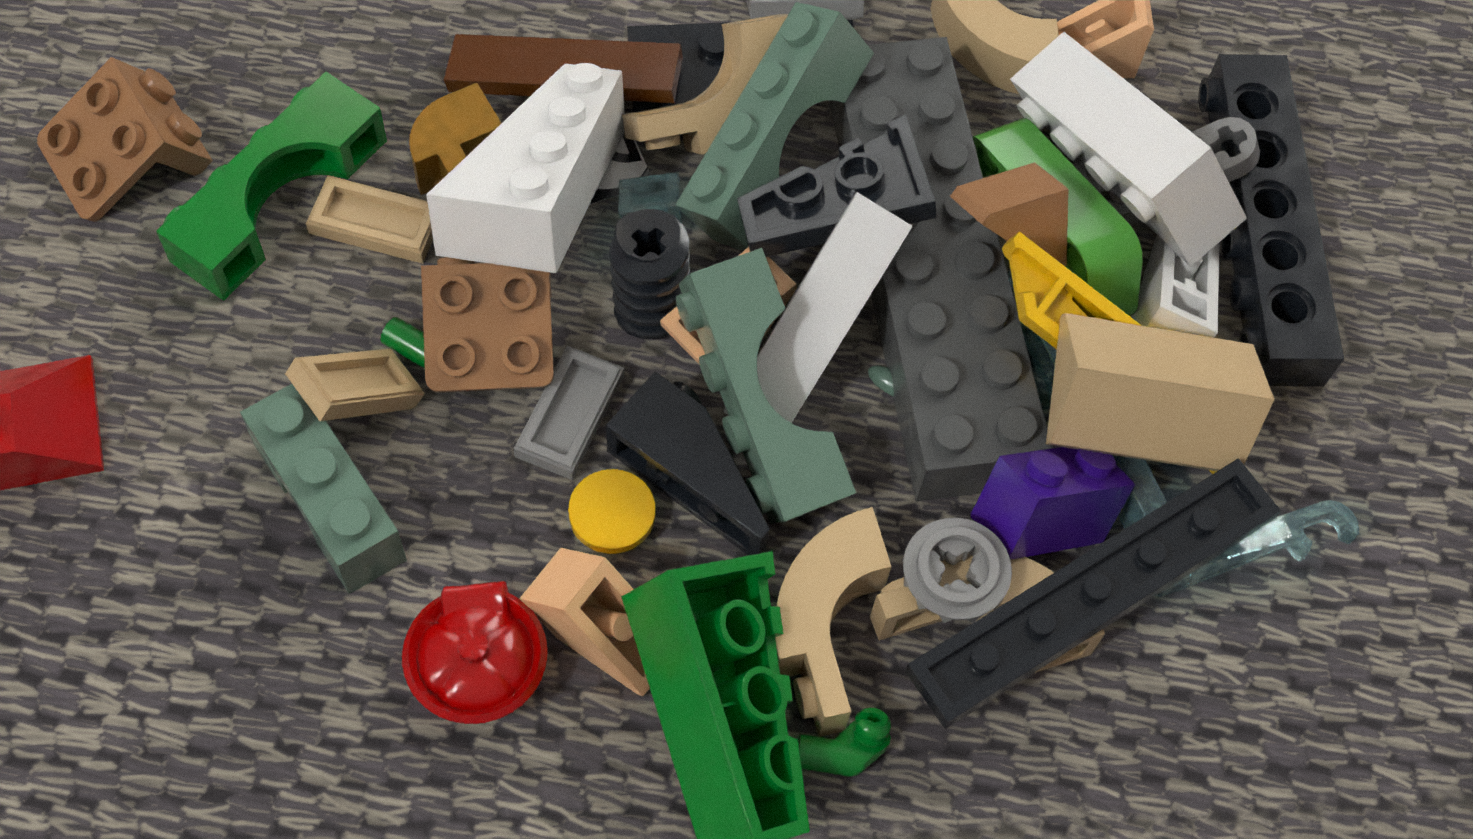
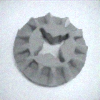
M944 518L925 525L911 538L902 559L904 587H908L915 597L918 609H928L939 615L943 623L953 619L969 620L971 623L975 622L981 616L997 609L1007 594L1011 583L1012 567L1005 546L992 531L969 519ZM970 555L973 556L966 575L967 580L971 584L967 585L957 579L950 585L948 583L943 587L939 585L945 570V566L941 561L945 560L949 564L955 565L960 560L965 561Z

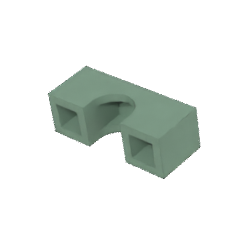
M293 384L240 411L253 444L284 493L289 492L312 531L317 545L349 594L407 561L397 528L328 423L318 420Z

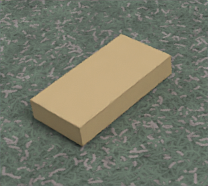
M329 175L306 222L309 234L422 264L433 241L427 201Z
M392 349L297 357L285 373L319 421L409 410L416 407L425 394Z

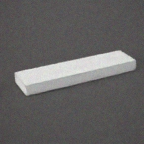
M858 192L853 196L757 356L758 378L766 399L778 414L791 423L912 228V225Z

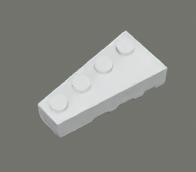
M1065 32L1061 33L1010 78L1023 99L1016 105L1022 116L1030 120L1040 131L1046 127L1051 132L1050 137L1070 160L1074 161L1078 158L1101 187L1106 191L1111 190L1138 219L1151 228L1190 267L1247 219L1212 148Z
M591 63L564 64L426 195L435 255L557 273L625 132L622 119L624 114L622 71L600 68Z

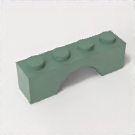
M795 2L675 204L681 212L716 242L741 251L748 248L737 198L779 178L782 149L797 119L807 109L821 101L834 100L845 103L872 58L874 52L841 12Z
M756 249L686 276L678 284L682 293L676 295L678 312L685 328L689 332L696 330L705 353V355L699 357L702 375L712 393L719 391L728 413V416L722 419L725 435L732 450L736 454L741 452L744 454L752 477L746 479V485L761 514L766 513L770 523L785 522L855 494V488L833 432L813 431L792 424L774 410L761 389L757 373L759 346L770 324L785 310L763 249Z

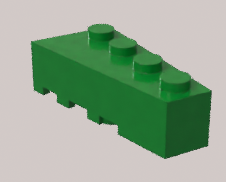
M773 551L667 570L621 596L697 839H791L810 832L798 739L789 736L787 731L785 710L787 704L793 701L789 675L780 674L775 640L776 637L784 633L780 607L771 606L768 578L776 575Z

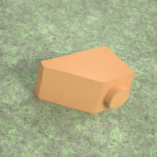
M560 548L519 599L531 608L537 618L558 640L637 695L644 696L650 687L621 596L634 589L606 557Z

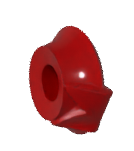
M506 581L445 586L441 596L430 602L416 616L407 631L402 649L404 677L415 698L433 714L452 722L464 724L494 721L507 716L521 707L538 687L547 662V640L539 619L531 608L525 605L518 597L509 593Z

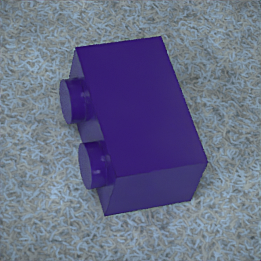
M1059 447L1001 455L970 517L975 522L988 528L1000 539L1008 552L1010 560L1100 544L1104 542L1135 483L1116 465L1114 457L1110 454Z

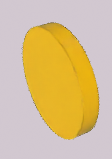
M606 469L592 473L585 477L571 494L568 507L570 525L580 542L594 551L606 554L629 551L640 545L653 528L655 521L653 494L643 480L630 472Z

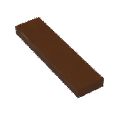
M455 34L444 82L448 92H455L478 83L484 94L531 96L564 64L591 63L600 68L622 71L624 101L674 103L683 55L681 44Z

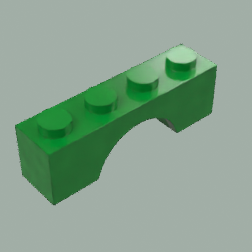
M328 72L323 73L310 87L301 89L294 96L290 105L269 125L259 128L243 150L228 164L221 165L215 169L208 178L207 183L184 205L175 207L167 215L163 225L156 230V233L169 262L224 301L266 260L256 232V221L262 205L269 196L288 182L306 176L329 175L349 179L387 142L380 107Z

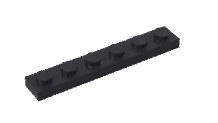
M1238 458L908 663L905 672L944 729H947L1271 523L1281 510Z

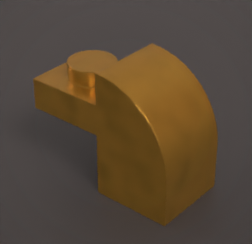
M478 83L435 100L416 118L411 129L409 145L416 183L421 195L431 191L501 124Z

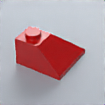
M91 355L0 371V491L104 471L94 366Z

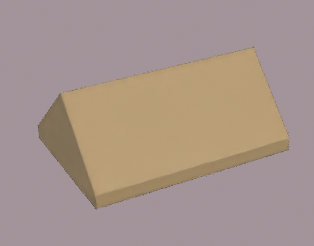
M1064 313L1060 317L1046 445L1218 471L1238 458L1245 464L1274 402V397L1253 344Z

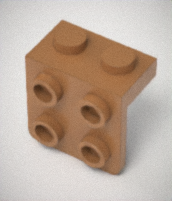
M110 57L39 132L37 144L81 218L94 222L100 220L156 162L196 176L202 173L213 161L200 141L202 137L200 128L190 117L181 111L173 98L176 94L174 87L159 72L150 68L143 71Z
M448 257L438 259L437 265L421 266L425 381L432 391L442 393L545 388L552 383L554 379L550 272L489 263H475V261Z

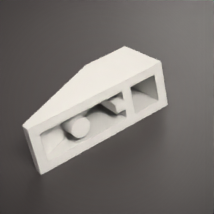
M1156 235L1140 285L1137 311L1130 317L1142 326L1214 338L1218 333L1219 243L1190 267Z

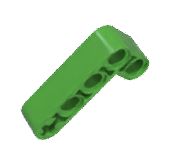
M1021 118L972 136L983 178L1035 162L1069 189L1066 268L1126 314L1132 316L1138 307L1143 259L1140 241L1131 225L1027 118Z

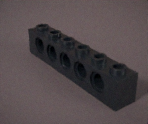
M1219 54L1209 77H1204L1201 80L1198 93L1200 111L1208 112L1209 123L1227 117L1241 118L1249 122L1255 129L1260 149L1259 160L1253 170L1243 177L1229 182L1247 219L1222 239L1223 256L1225 259H1232L1234 271L1230 285V303L1234 311H1240L1243 326L1238 342L1254 345L1269 386L1324 387L1343 362L1344 354L1287 55ZM1232 139L1221 143L1223 151L1228 153L1229 157L1240 154L1239 145H1236ZM1277 317L1284 319L1286 322L1281 321Z

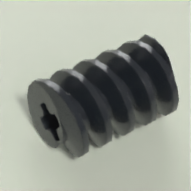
M641 209L628 213L617 221L614 239L610 243L609 261L611 263L610 274L612 277L611 287L613 290L614 315L618 325L627 334L640 339H659L670 335L661 326L660 320L677 307L676 295L682 294L678 284L690 274V240L685 226L674 215L662 210Z

